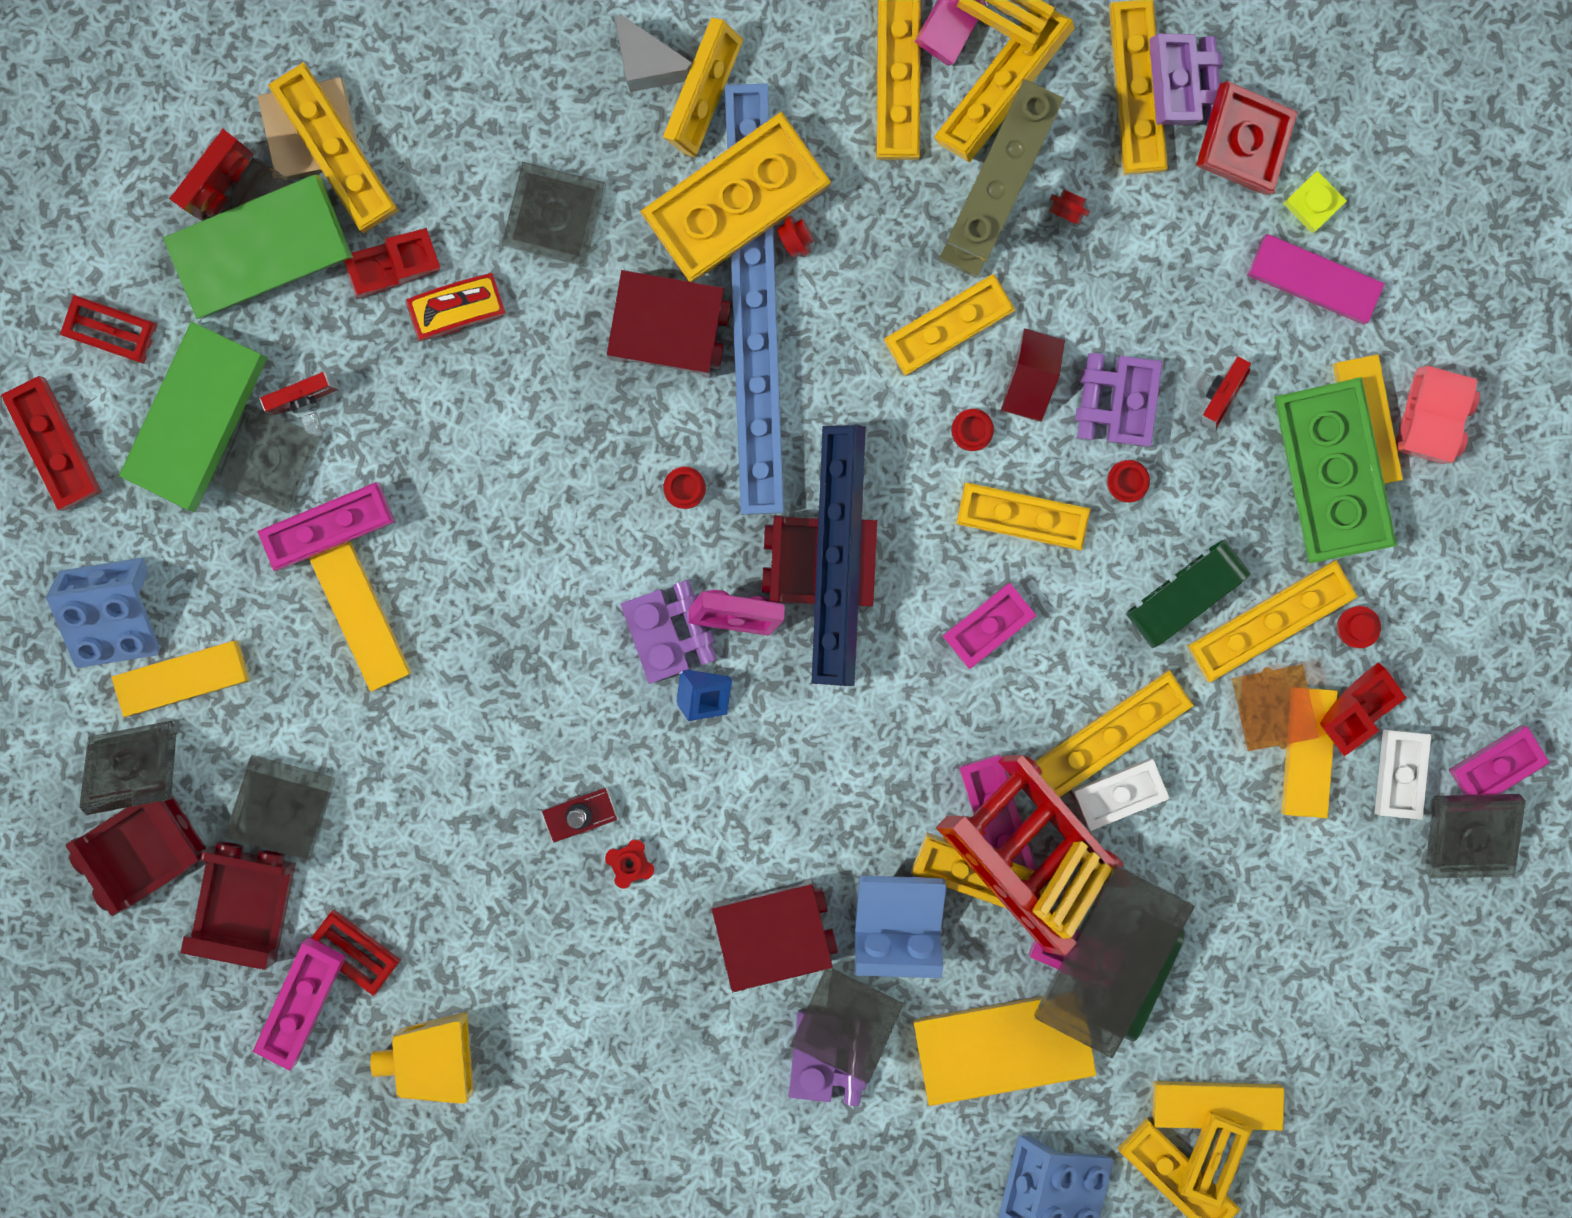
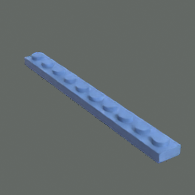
M768 83L725 85L727 149L769 120ZM771 227L731 256L741 515L784 513L773 227Z

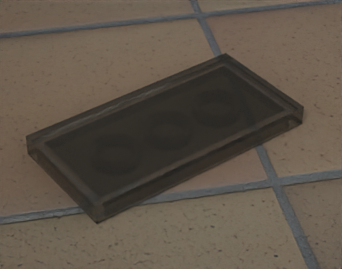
M1115 863L1074 939L1077 944L1064 957L1034 1013L1035 1019L1113 1059L1195 906L1191 902Z

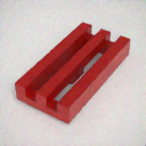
M73 295L60 335L145 364L147 358L145 354L153 341L151 337L153 332H156L158 324ZM84 307L142 327L140 336L79 315L80 308ZM75 323L136 343L135 350L131 351L73 331Z
M335 909L329 913L311 937V939L325 945L320 940L323 936H326L347 954L375 973L378 977L373 981L346 960L340 969V972L372 996L379 991L393 970L401 962L400 958ZM332 924H334L336 927H338L340 930H342L344 933H346L348 936H350L357 943H359L361 946H363L365 949H367L369 952H371L373 955H375L377 958H379L387 965L383 968L380 964H378L376 961H374L372 958H370L368 955H366L364 952H362L360 949H358L356 946H354L352 943H350L348 940H346L344 937H342L340 934H338L336 931L330 928Z

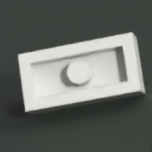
M1383 729L1374 814L1423 820L1431 734Z
M1152 758L1072 789L1089 831L1170 799Z

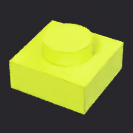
M1317 170L1283 204L1311 233H1314L1346 200Z

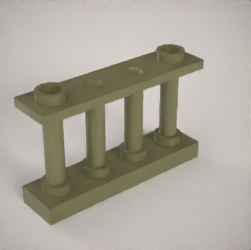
M1026 79L1023 80L938 261L977 279L984 262H987L1064 97Z

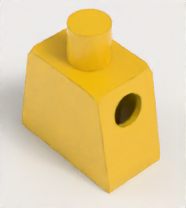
M467 1012L402 1027L393 1036V1049L372 1051L370 1058L372 1076H395L396 1094L400 1098L462 1104L467 1103L473 1094Z

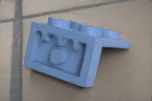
M143 557L58 572L46 599L75 667L82 668L158 655L160 647L139 595L148 574Z
M889 876L859 877L854 933L855 976L942 978L943 957L940 935L946 893L945 879Z
M1019 1135L998 1218H1100L1113 1166V1159L1107 1155L1057 1152L1034 1137Z

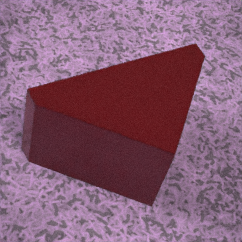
M1023 329L1000 411L1042 422L1060 376L1065 340L1029 329Z

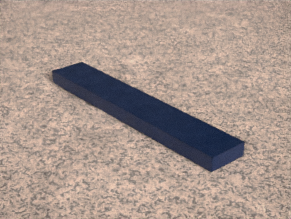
M822 426L811 684L855 686L866 426Z

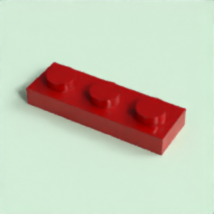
M37 376L1 394L57 510L65 511L102 493L46 378Z

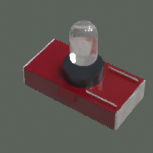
M608 786L582 796H574L566 802L541 811L552 843L577 834L582 835L593 831V828L619 819Z

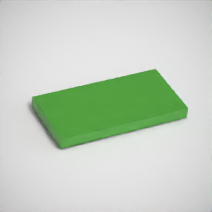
M315 174L162 237L196 319L208 317L353 258L321 176Z
M190 322L119 476L188 511L196 512L268 357L196 323Z
M1362 377L1275 396L1278 419L1309 564L1397 546Z

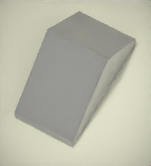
M619 14L615 23L626 81L630 92L685 82L692 62Z

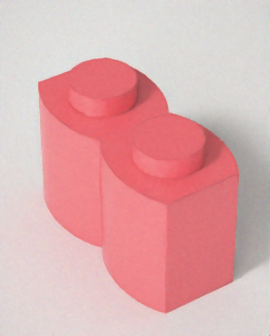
M1428 365L1417 368L1396 438L1397 451L1440 464L1453 463L1456 457H1460L1468 442V434L1464 432L1467 416L1474 414L1480 400V392L1476 391L1477 379Z

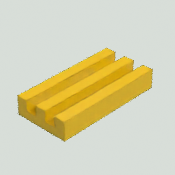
M959 0L957 4L959 9L1030 50L1033 48L1055 9L1042 0H1011L1012 2L1008 0H984L1007 16H1012L1033 28L1030 33L975 0Z
M1083 841L1072 844L1032 910L1062 939L1072 938L1112 870L1107 863L1101 864L1099 862L1100 857L1095 852L1089 853L1087 851L1088 846ZM1079 861L1083 863L1072 883H1069L1062 894L1063 898L1054 913L1051 914L1049 912Z
M1208 1111L1178 1187L1179 1193L1221 1210L1252 1129L1245 1124L1235 1123L1232 1119L1218 1116L1217 1113ZM1217 1127H1220L1213 1148L1211 1150V1153L1201 1175L1200 1181L1195 1190L1193 1188L1198 1178L1203 1162L1205 1160V1157L1207 1155V1152L1209 1150V1147L1211 1145L1212 1139L1214 1137ZM1231 1132L1236 1133L1212 1196L1208 1195L1207 1191L1222 1158L1221 1156Z

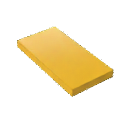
M781 111L643 208L640 213L688 282H695L830 187L831 181Z
M1079 989L913 1019L929 1106L1097 1076L1082 992Z

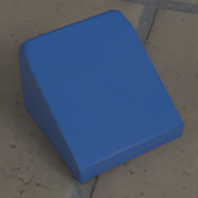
M682 670L679 678L677 705L686 719L693 721L727 715L732 679L730 676Z

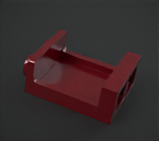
M621 270L606 355L611 361L643 363L699 373L702 377L710 378L712 368L720 369L724 343H718L717 338L719 326H728L731 301L724 300L725 292L722 287Z
M774 515L773 525L765 524L764 550H772L771 567H763L762 593H770V602L815 604L818 518ZM862 519L858 606L874 605L878 520Z
M166 784L149 789L138 796L137 801L83 836L66 843V848L70 852L69 860L71 865L79 874L85 875L93 888L92 895L95 902L101 909L108 911L111 916L127 910L200 863L201 852L207 849Z
M219 841L216 847L212 846L201 852L200 860L206 861L193 930L183 937L180 953L266 970L277 961L296 863L285 861V854L281 852L259 850L258 855L242 852L243 846L240 844Z
M812 878L803 880V883L734 901H730L728 898L713 902L711 910L732 993L833 968L831 955L838 954V948L833 928L824 930L821 914L828 912L826 899L822 887L814 889Z

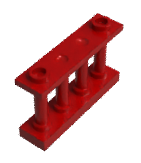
M1023 755L1003 756L998 762L1010 775L1008 779L972 817L947 815L935 828L1045 952L1066 956L1077 943L1072 938L1062 939L1032 910L1041 897L1039 892L1052 879L1072 844L1083 841L1088 846L1087 851L1089 853L1095 852L1100 857L1099 862L1101 864L1107 863L1112 868L1104 882L1106 886L1127 887L1132 881L1123 872L1124 865L1121 860L1112 852L1104 850L1040 776L1042 770L1036 762ZM1022 789L1037 806L1036 810L999 849L992 848L983 837L985 835L984 829ZM1050 821L1065 839L1027 880L1020 879L1011 869L1013 867L1012 860Z

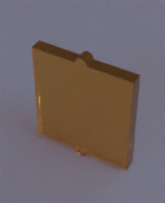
M1303 664L1276 670L1265 667L1261 673L1232 678L1247 751L1274 746L1286 749L1290 743L1319 738Z

